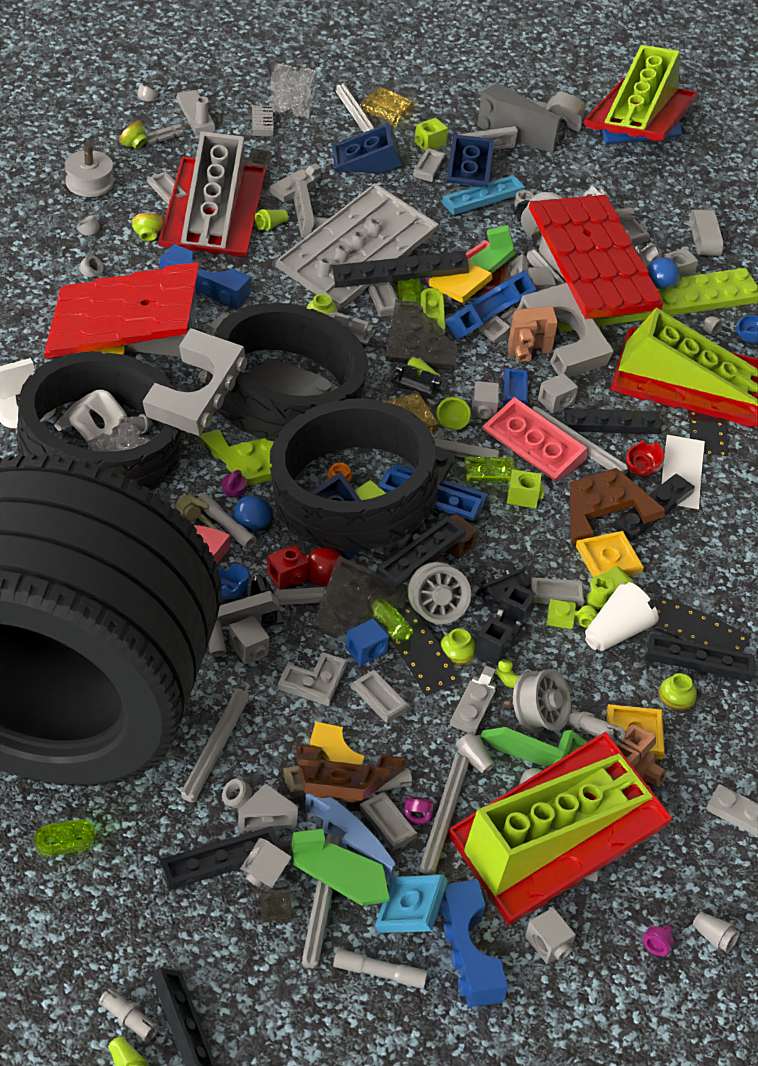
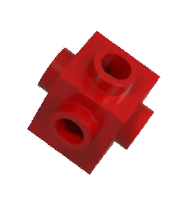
M296 545L280 549L268 555L267 574L279 590L292 585H298L307 580L309 560L304 553L299 551Z

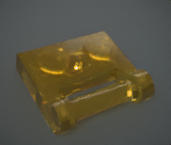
M378 87L361 102L360 107L365 113L370 112L396 126L399 120L413 108V101Z

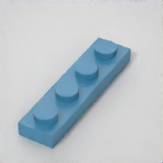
M512 175L489 182L488 188L476 186L443 196L442 204L453 215L514 197L518 191L524 190L525 186Z

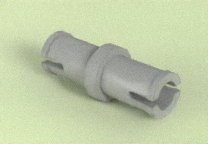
M109 988L108 992L105 991L101 996L99 1004L117 1017L118 1023L122 1027H129L146 1043L150 1041V1038L153 1039L156 1036L159 1025L140 1012V1007L136 1003H129L114 988Z

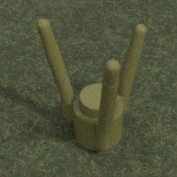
M192 493L182 496L177 501L176 508L181 512V516L191 521L199 518L207 527L219 530L201 513V507L209 509L208 504L195 498Z

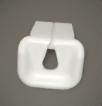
M31 358L0 366V422L8 428H17L18 406L15 395L20 394L22 385L30 375L35 373L33 372L35 369ZM56 408L48 412L40 421L43 422L50 419L55 414Z
M95 390L74 403L54 426L58 431L73 426L91 447L98 451H106L124 433L119 429V419L122 416L127 417V415L109 392ZM91 409L104 419L105 426L103 429L95 425L89 414Z

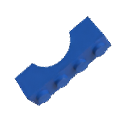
M176 244L171 246L160 257V269H164V266L194 263L193 251ZM199 268L196 292L237 309L251 294V276L232 268L223 272H209Z
M524 270L502 282L444 321L455 339L461 338L481 326L500 311L520 301L522 296L531 294L537 289Z
M478 879L447 884L438 910L439 915H444L446 922L444 923L445 939L447 942L451 941L453 948L451 950L452 966L454 969L458 968L459 993L461 996H465L468 1007L504 1002L508 989L501 960L480 952L473 945L469 937V930L482 921L485 909V902Z

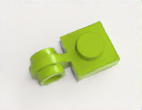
M550 599L546 625L572 629L574 622H579L582 627L588 628L598 613L592 606H583L579 611H575L576 603Z

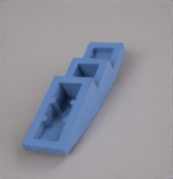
M306 794L305 810L324 820V833L327 835H339L342 838V848L382 864L386 882L390 883L391 878L394 876L396 863L369 829L332 797L317 798L313 794Z

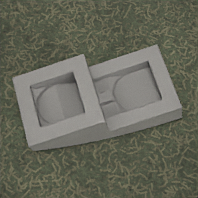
M512 306L500 317L494 315L479 327V331L493 343L509 338L513 314L517 309Z

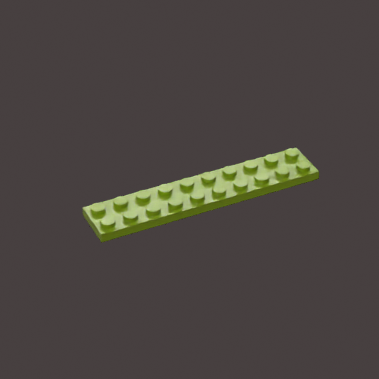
M746 268L681 277L676 287L669 286L665 291L657 288L663 302L661 311L670 316L758 303V285ZM653 311L592 319L598 326L646 320ZM557 321V327L560 332L575 330L567 323Z

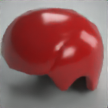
M641 441L637 445L632 446L626 453V464L635 475L641 477L656 474L662 467L665 459L664 450L657 442L647 444L645 441Z
M320 547L310 552L307 557L309 560L307 579L314 584L329 586L334 579L340 580L346 564L338 551Z

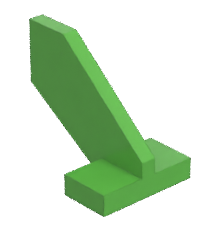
M508 225L487 230L490 245L467 261L490 273H494L498 268L505 267L506 263L518 257Z
M507 727L483 730L480 736L482 740L497 751L545 767L551 766L588 743L572 730L563 732L558 748Z
M323 829L293 832L289 851L291 856L289 860L290 867L296 866L361 906L389 902L382 864L325 841Z

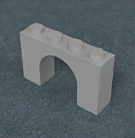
M567 283L522 296L517 310L553 306L557 321L570 325L575 329L580 338L578 342L555 349L550 363L557 375L564 373L569 378L608 364L614 352L611 344L606 341L599 326L595 324L593 319L584 318Z
M190 328L179 345L182 362L207 370L213 375L212 380L207 386L195 392H179L154 383L143 400L146 417L200 436L204 428L209 427L216 409L221 408L228 390L233 389L238 374L246 368L247 358H245L244 346Z

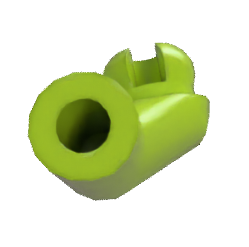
M502 659L498 663L499 667L496 668V673L507 687L514 688L520 675L514 673L512 670L513 663L510 660Z

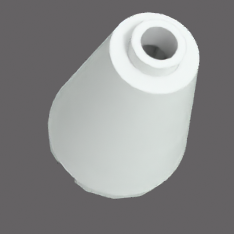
M625 582L617 587L586 629L585 640L592 649L604 651L654 626L659 619L656 607L651 610L647 603L651 599L638 586L630 582L625 585Z

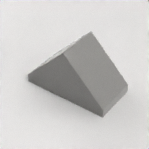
M264 784L239 809L238 831L260 830L273 826V829L296 828L298 807L273 788Z

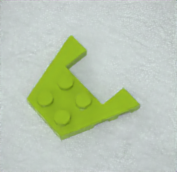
M220 429L203 433L199 436V443L203 447L207 446L216 459H221L227 464L226 468L231 473L235 470L242 472V476L247 481V486L272 480L270 450L274 441L262 438L228 446Z

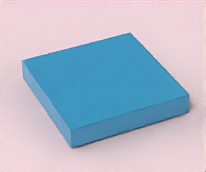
M443 874L392 877L388 886L389 902L382 904L375 924L378 932L432 931L448 882Z

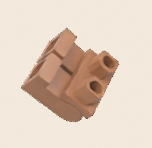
M553 306L519 309L514 312L508 340L509 356H516L517 362L531 361L533 349H541L542 353H551L558 323Z
M632 724L625 731L624 741L618 740L620 744L617 747L645 783L649 782L659 787L665 781L666 770L655 764L656 755L649 752L656 744V736Z

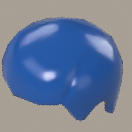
M657 258L647 267L652 282L656 288L665 291L669 286L676 287L681 280L680 269L671 258Z
M745 315L738 321L736 331L742 341L749 344H758V316Z
M247 495L238 501L232 512V518L244 528H250L253 532H257L268 527L273 519V509L265 499L254 495Z
M231 564L228 570H222L221 567L217 568L221 579L222 600H236L242 597L248 588L250 572L239 564Z

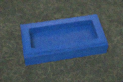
M505 368L503 406L514 397L527 406L528 371Z

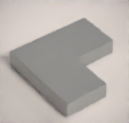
M322 652L313 672L287 664L278 682L277 689L329 706L347 668L348 660Z

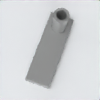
M197 90L177 93V101L194 134L199 135L201 131L215 132V124L208 113V98L199 96Z
M298 180L293 199L301 238H305L312 230L317 229L329 218L313 217L306 181Z
M268 591L220 605L217 621L208 644L210 656L218 657L226 654L222 626L241 621L252 615L255 617L279 610V602L275 595Z

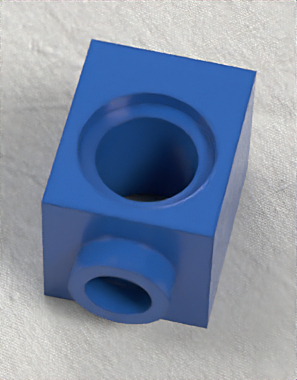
M373 618L347 631L345 649L362 666L387 653L388 632Z

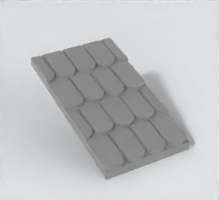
M374 183L278 258L275 267L284 271L285 274L300 282L301 285L316 293V295H329L335 303L337 310H340L360 296L370 284L335 288L332 265L407 257L415 248L433 236L439 224Z

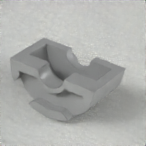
M563 91L558 92L548 101L546 109L561 117V119L566 120L567 127L580 132L585 116V103L574 95Z

